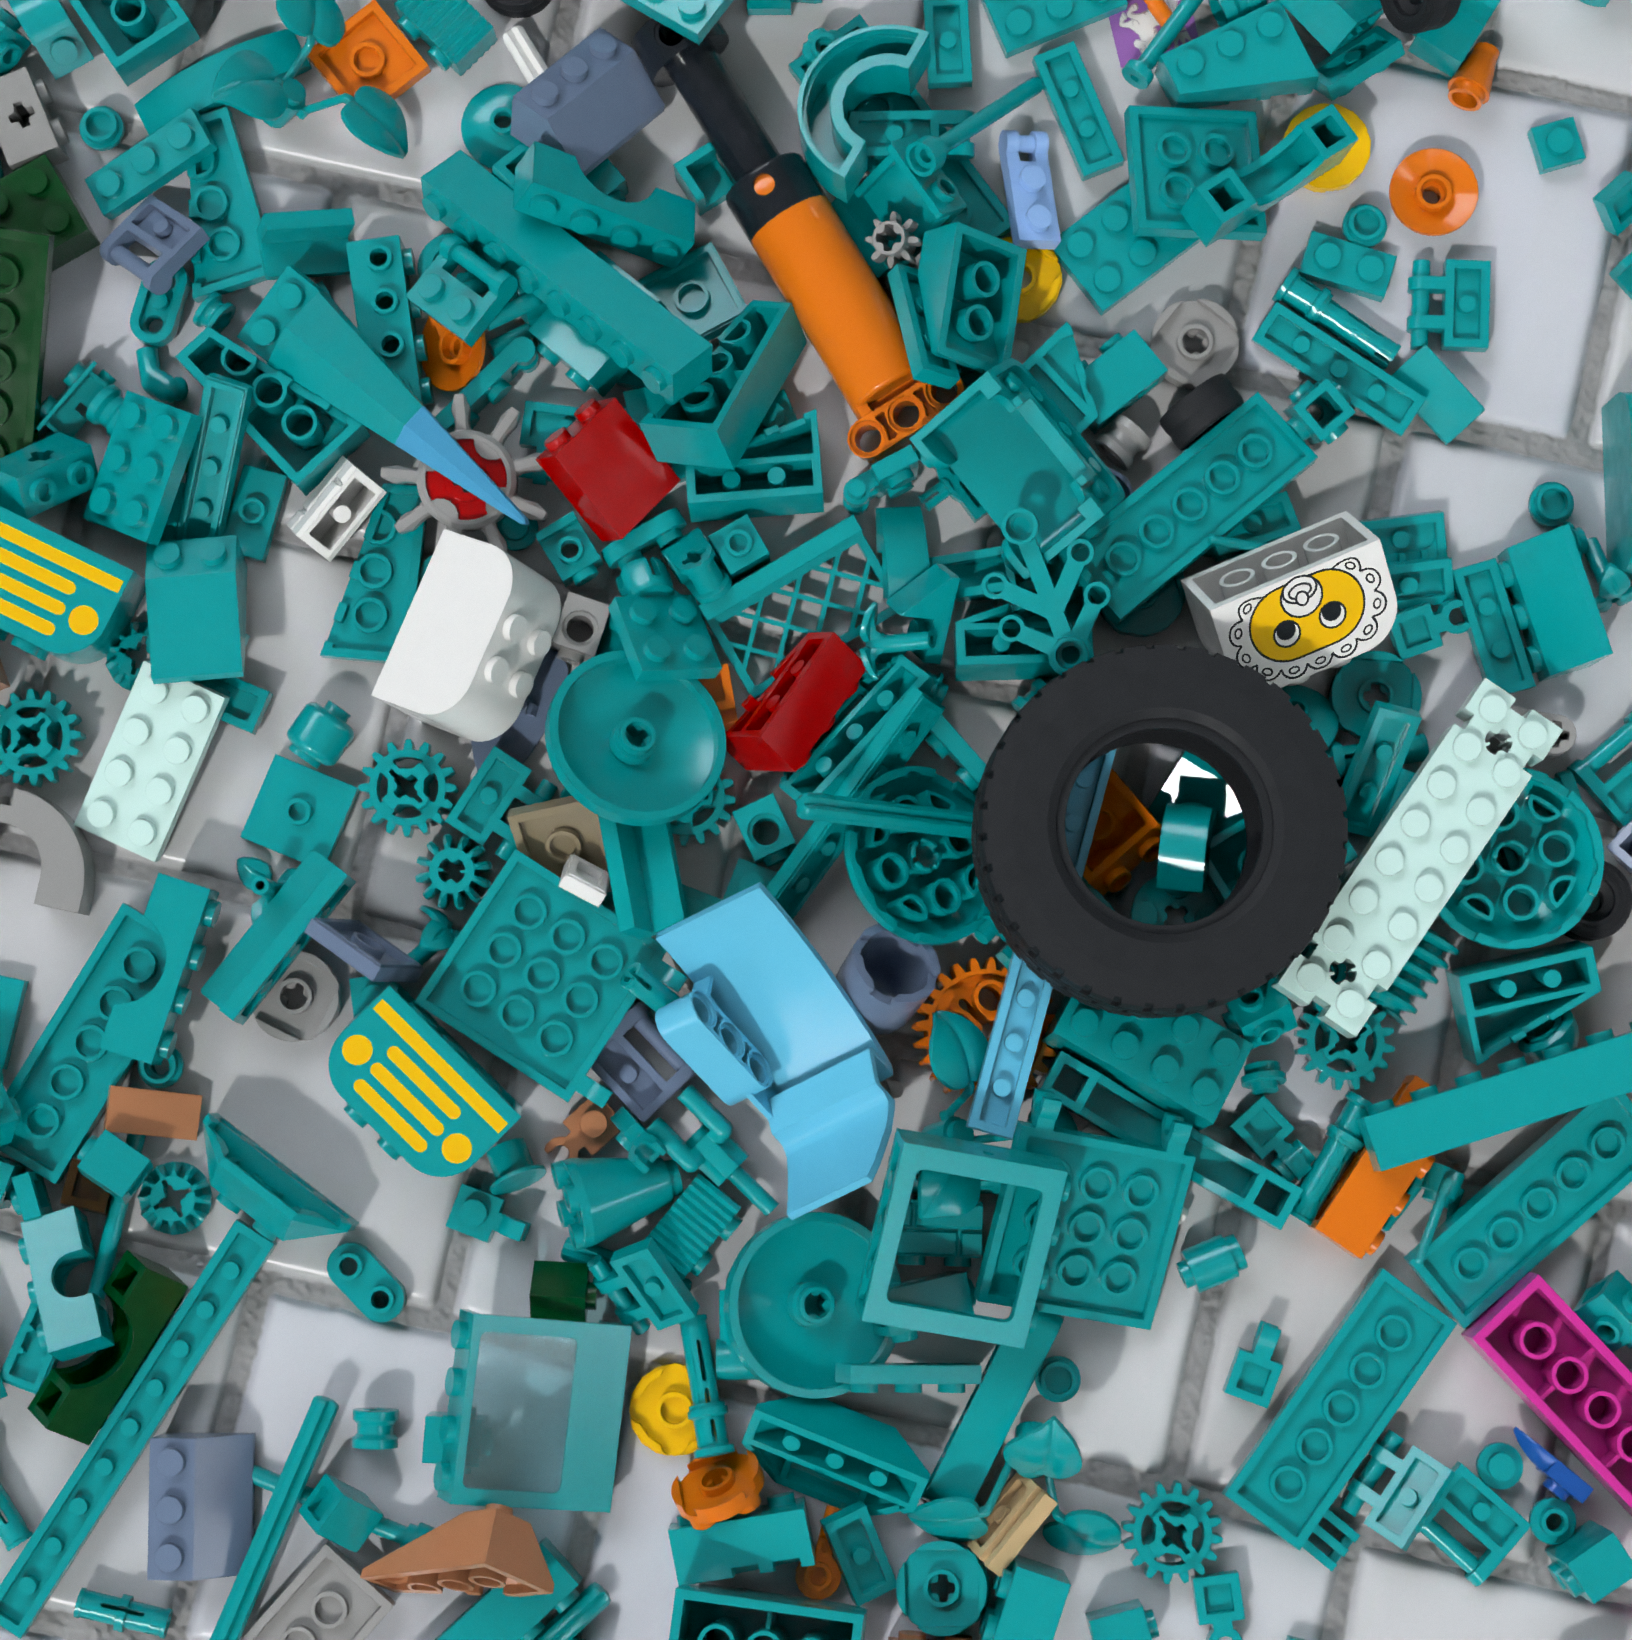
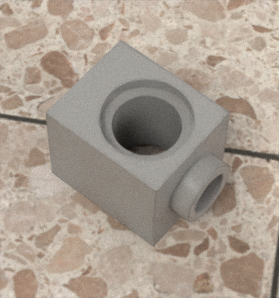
M570 591L568 592L550 648L558 652V659L579 666L584 661L595 657L610 614L608 604ZM574 622H584L591 628L592 636L585 642H576L568 636L566 629Z

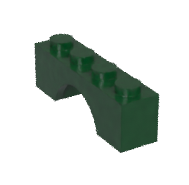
M126 1250L102 1288L110 1299L113 1308L111 1327L115 1345L96 1351L88 1359L74 1366L52 1368L27 1409L47 1430L90 1445L97 1432L103 1427L120 1395L130 1385L132 1377L145 1355L155 1345L157 1336L170 1315L178 1308L188 1286L169 1268Z

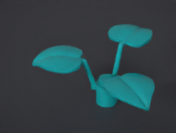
M276 0L278 16L283 24L294 34L306 37L304 47L282 79L275 78L274 68L266 57L250 50H240L232 54L220 67L215 77L210 98L212 102L231 106L248 116L263 120L273 128L284 127L295 115L303 120L310 113L344 103L346 105L341 110V119L355 137L365 144L393 157L403 159L408 153L407 127L403 112L391 96L378 88L362 86L355 92L354 97L348 93H343L307 106L305 105V88L294 77L314 47L315 40L326 47L332 48L342 39L345 23L342 12L335 0Z
M943 1010L933 1012V1026L929 1040V1059L933 1073L945 1087L952 1090L964 1088V1091L947 1109L940 1111L941 1121L925 1126L921 1133L982 1144L1013 1140L992 1134L974 1136L973 1129L966 1127L967 1121L954 1116L956 1111L975 1091L974 1082H978L988 1041L980 1029L965 1017ZM1061 1106L1054 1127L1078 1131L1071 1115ZM1030 1111L1027 1122L1031 1123L1032 1114ZM931 1170L919 1171V1219L954 1217L970 1212L977 1205L980 1197V1179Z
M1052 1416L1045 1423L1036 1421L1022 1422L1015 1428V1438L1011 1439L1004 1447L1003 1456L1005 1464L984 1506L979 1507L977 1502L967 1497H945L921 1504L916 1507L913 1513H908L907 1516L922 1530L942 1540L968 1542L978 1539L988 1532L989 1523L984 1517H988L992 1513L1012 1468L1025 1478L1034 1479L1044 1475L1047 1493L1058 1503L1054 1479L1069 1478L1080 1472L1083 1460L1082 1454L1072 1435L1056 1416ZM1058 1504L1051 1512L1056 1521L1049 1522L1043 1526L1045 1540L1054 1548L1068 1554L1096 1555L1118 1547L1119 1544H1122L1119 1524L1107 1514L1097 1510L1080 1509L1065 1515L1060 1510Z

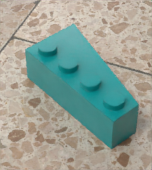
M209 326L175 356L203 388L206 375L210 373H216L254 386L245 432L305 496L320 484L342 455L347 459L371 437L363 424L341 412L320 396L300 386L279 370L277 371L262 362L255 355Z

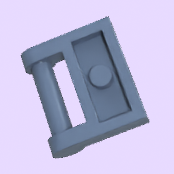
M150 194L102 242L100 255L111 265H120L141 279L144 287L153 294L162 295L170 289L174 274L188 260L193 258L210 238L202 227ZM137 241L158 255L159 258L150 265L131 252L129 247Z
M640 1001L627 1012L591 1069L642 1123H645L696 1073L663 1039L656 1023L647 1015L650 1010ZM633 1027L676 1071L668 1081L625 1037Z

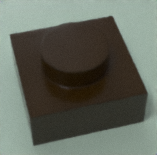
M72 1159L59 1203L61 1206H74L79 1210L106 1216L112 1195L83 1176L77 1168L81 1160Z

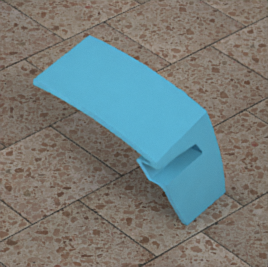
M759 882L656 933L655 939L694 983L692 992L656 1011L655 1022L658 1031L672 1049L724 1103L733 1106L748 1098L768 1119L771 1133L783 1146L787 1157L788 1217L794 1220L873 1182L892 1132L895 1100L880 1084V1082L893 1076L892 1064L862 1015L825 961L774 896Z

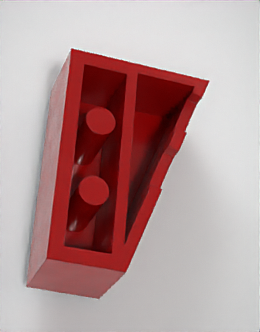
M808 632L770 673L775 681L757 700L752 695H749L741 704L746 712L728 731L725 730L726 751L745 770L796 772L808 762L812 754L811 749L820 736L832 727L836 719L835 714L844 701L857 691L860 684L859 680L866 671L862 660L835 632Z

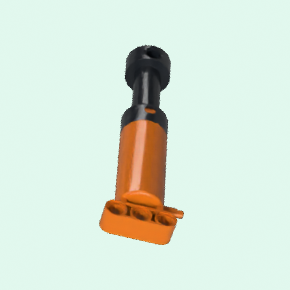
M651 18L635 34L631 41V46L638 55L654 86H676L709 142L715 147L718 157L735 184L726 195L727 206L785 301L792 303L802 329L858 419L848 432L847 442L850 450L862 460L876 463L912 443L909 439L951 402H937L936 391L938 386L913 380L895 307L818 181L811 173L803 157L794 152L780 155L720 57L729 43V36L720 21H717L698 45ZM961 378L956 383L958 389L955 398L968 388ZM907 406L918 407V421L909 428L900 427L898 423L900 411ZM869 430H878L881 435L879 447L874 451L864 452L860 446L862 435Z

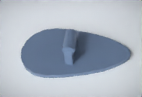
M549 649L544 656L534 679L532 691L527 696L521 712L512 726L492 740L483 742L471 741L477 771L494 746L523 764L538 745L545 733V722L550 703L564 679L569 675L567 663L557 658V651Z

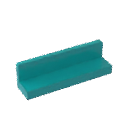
M598 815L619 932L643 940L655 936L656 933L688 918L670 822L655 826H631L616 823Z
M311 850L201 988V993L220 1008L219 1010L232 1021L244 1025L312 939V937L304 932L312 918H328L356 881L319 852Z

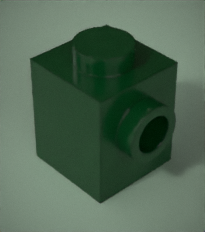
M534 1260L529 1294L530 1318L587 1322L588 1310H596L598 1289L593 1282H590V1270L586 1266L587 1263Z

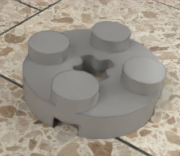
M1208 299L1185 302L1182 300L1168 306L1157 318L1151 332L1149 347L1168 369L1165 376L1167 381L1176 386L1193 390L1217 374L1223 373L1226 376L1239 354V339L1233 317L1222 306ZM1199 334L1204 338L1201 345L1205 351L1201 354L1196 351L1192 354L1185 350L1187 344L1182 340L1183 337L1187 335L1193 338Z
M301 951L253 1012L256 1017L255 1020L263 1031L279 1040L290 1042L313 1040L325 1032L337 1018L342 1002L341 981L327 962L316 955ZM299 983L304 987L303 995L307 997L304 1005L297 1004L293 1010L287 1007L289 999L284 996V992L287 988L295 989Z

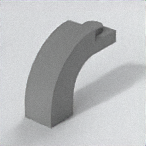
M14 788L11 805H9L10 797L0 795V824L18 827L33 840L40 854L41 874L34 904L89 916L95 890V865L90 846L82 830L74 825L75 821L59 806L35 794Z

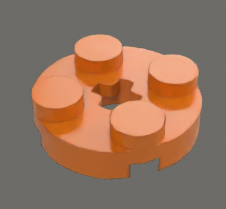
M735 1447V1452L693 1459L687 1464L689 1473L681 1482L677 1475L671 1488V1495L680 1515L689 1520L694 1529L705 1530L712 1527L716 1522L729 1519L738 1513L748 1514L757 1509L761 1503L759 1493L763 1488L765 1478L755 1454L748 1450L747 1455L738 1454Z

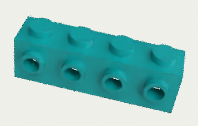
M399 235L346 242L357 328L427 408L428 404H434V395L430 377L423 378L421 361H428L424 334L417 335L415 318H422V310L405 297L411 289L409 275H416L412 248L405 249Z

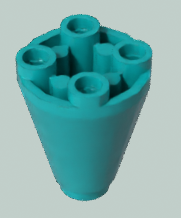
M569 1158L551 1163L554 1184L557 1190L562 1189L563 1200L556 1201L558 1216L562 1227H568L574 1250L577 1251L595 1246L673 1201L674 1196L681 1195L683 1193V1185L676 1162L673 1159L664 1161L662 1158H657L652 1163L648 1159L646 1165L650 1170L647 1173H642L628 1158Z

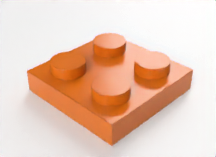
M372 0L344 22V35L335 47L330 48L317 43L307 56L337 95L348 93L354 97L355 92L360 87L371 86L386 92L395 100L431 72L427 62L376 0Z

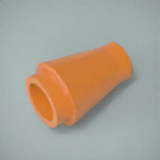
M1487 42L1475 44L1471 54L1448 82V99L1454 106L1465 111H1477L1481 108L1482 104L1489 101L1496 62L1500 55L1497 47Z

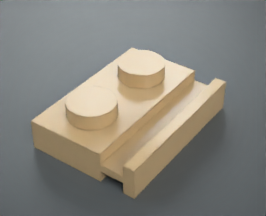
M1016 1472L1001 1491L992 1513L988 1517H984L989 1523L988 1532L978 1539L964 1543L985 1563L984 1565L1000 1577L1002 1570L1010 1565L1058 1503L1034 1479L1025 1478Z

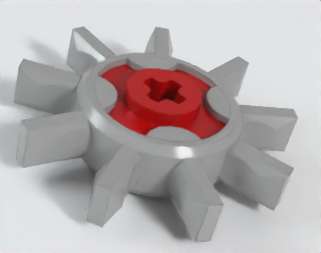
M463 393L454 394L452 413L455 420V430L449 434L528 519L545 522L548 513L538 503L525 500L517 495L518 477L520 475L543 470L535 460L541 453H533L524 458L512 459L509 452L504 448L506 439L518 426L521 413L513 407L509 408L501 415L494 430L487 435L471 430V408L467 398ZM421 461L418 468H405L398 465L381 468L380 477L394 484H416L422 501L415 509L403 514L394 524V527L400 534L403 535L414 531L428 518L434 517L446 525V530L463 534L464 531L482 530L489 544L497 546L509 554L508 543L501 535L497 525L506 516L505 514L472 493L467 492L466 489Z

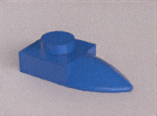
M1515 1426L1513 1431L1522 1450L1536 1466V1469L1547 1477L1542 1485L1563 1502L1570 1496L1572 1499L1583 1504L1594 1489Z

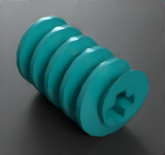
M1429 929L1389 989L1380 993L1373 990L1368 998L1373 1000V1004L1377 1006L1378 1010L1385 1011L1388 1017L1406 1026L1407 1024L1400 1016L1401 1011L1416 1014L1418 1011L1410 998L1415 996L1427 999L1428 994L1420 984L1424 981L1437 985L1439 982L1431 971L1432 967L1445 970L1449 968V965L1441 956L1442 953L1447 952L1458 955L1460 951L1447 939Z

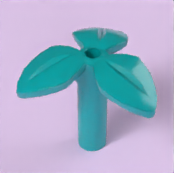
M1588 538V550L1584 554L1598 584V596L1595 598L1599 613L1607 612L1612 603L1616 602L1618 606L1632 601V586L1630 587L1631 582L1627 574L1613 563H1608L1598 538Z
M873 602L864 614L860 628V637L866 642V647L861 648L859 651L863 666L873 681L879 679L877 664L890 662L891 658L901 654L904 655L907 651L933 649L936 645L933 631L893 635L879 633L876 629L878 617V603Z
M241 857L237 859V872L243 885L262 896L252 904L250 915L252 924L297 868L286 869L278 881L275 882L273 881L271 865L254 857Z
M421 905L419 910L427 914L432 920L423 929L419 945L407 954L421 965L427 962L439 950L450 948L460 931L451 928L453 922L449 917L439 910L426 905Z

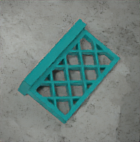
M854 514L733 584L730 590L720 599L698 605L703 619L707 622L747 692L754 698L762 694L775 679L771 676L760 684L754 685L746 671L750 652L776 658L774 670L781 660L786 657L783 655L789 629L808 634V632H821L827 607L852 613L848 632L839 636L845 644L860 635L861 624L856 627L855 625L858 615L864 616L866 612L859 610L865 586L867 584L883 588V567L863 535L862 528ZM855 544L858 545L866 559L862 577L837 571L841 552ZM834 557L831 569L819 566ZM870 567L879 582L867 579ZM811 570L830 575L823 600L798 594L803 575ZM835 576L860 582L854 608L829 602ZM796 580L793 592L780 589ZM772 593L791 597L785 623L760 617L765 597ZM797 599L822 605L815 631L791 625ZM757 603L754 615L741 612ZM891 607L878 613L876 625L897 614V612ZM735 615L753 620L747 645L728 641L719 624ZM758 621L783 628L777 654L752 647ZM733 648L745 650L742 663Z

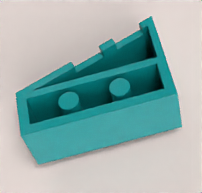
M1278 0L1160 55L1154 73L1171 107L1195 109L1229 105L1232 101L1255 98L1256 101L1268 100L1271 96L1294 93H1297V96L1312 93L1319 78V74L1284 6Z
M814 409L804 413L803 418L781 427L774 425L764 429L763 434L752 438L734 470L685 465L687 501L691 523L739 519L748 514L749 518L824 512L817 410Z
M1077 582L1065 609L1071 630L1085 604L1083 598L1084 588L1079 582ZM1008 603L956 621L954 630L955 681L1054 679L1060 676L1050 666L1048 654L1018 641L1007 642L998 633V624L1003 617L1008 614H1018L1025 620L1028 627L1053 636L1048 620L1015 604L1010 605ZM1011 619L1005 622L1004 630L1007 635L1017 636L1020 633L1021 628L1016 620ZM1091 631L1088 640L1093 646V635ZM1067 646L1063 650V657L1066 661L1073 663L1078 661L1080 652L1075 646Z
M1578 940L1445 970L1463 1058L1477 1066L1490 1059V1055L1508 1044L1516 1043L1526 1037V1033L1548 1020L1556 1019L1602 991L1593 946Z
M784 1492L768 1496V1504L761 1505L748 1514L738 1513L729 1519L716 1522L712 1527L705 1530L694 1529L689 1520L681 1515H677V1523L670 1524L668 1534L678 1585L729 1579L735 1577V1574L758 1569L760 1574L774 1572L778 1565L797 1561L801 1562V1567L815 1565V1545L805 1496L795 1498L794 1492Z

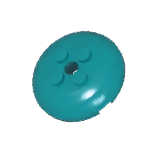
M906 766L888 771L875 778L861 791L857 798L973 812L976 796L959 781L952 783L943 776L936 774V769L922 766ZM846 824L843 843L844 858L852 887L867 912L890 933L917 944L944 945L969 936L984 922L982 917L989 910L984 904L978 887L979 881L975 876L971 839ZM917 856L918 861L914 862L913 858Z
M1529 768L1523 769L1532 775L1531 779L1439 913V916L1462 936L1492 948H1531L1550 942L1565 934L1581 920L1588 910L1594 897L1597 896L1603 877L1604 848L1602 837L1594 816L1587 805L1573 790L1570 791L1561 783L1548 777V774ZM1501 848L1512 849L1517 854L1519 864L1515 871L1505 870L1500 866L1499 862L1497 863L1498 852Z

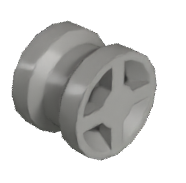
M1118 414L1111 422L1112 428L1107 434H1100L1095 439L1094 444L1111 463L1127 471L1134 463L1133 457L1138 451H1145L1151 444V441L1137 424L1126 416Z

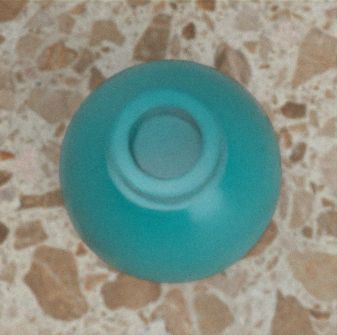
M1569 1010L1556 1019L1548 1020L1526 1033L1527 1036L1518 1041V1048L1527 1058L1534 1062L1544 1059L1541 1050L1568 1042L1570 1050L1576 1049L1580 1039L1577 1020Z

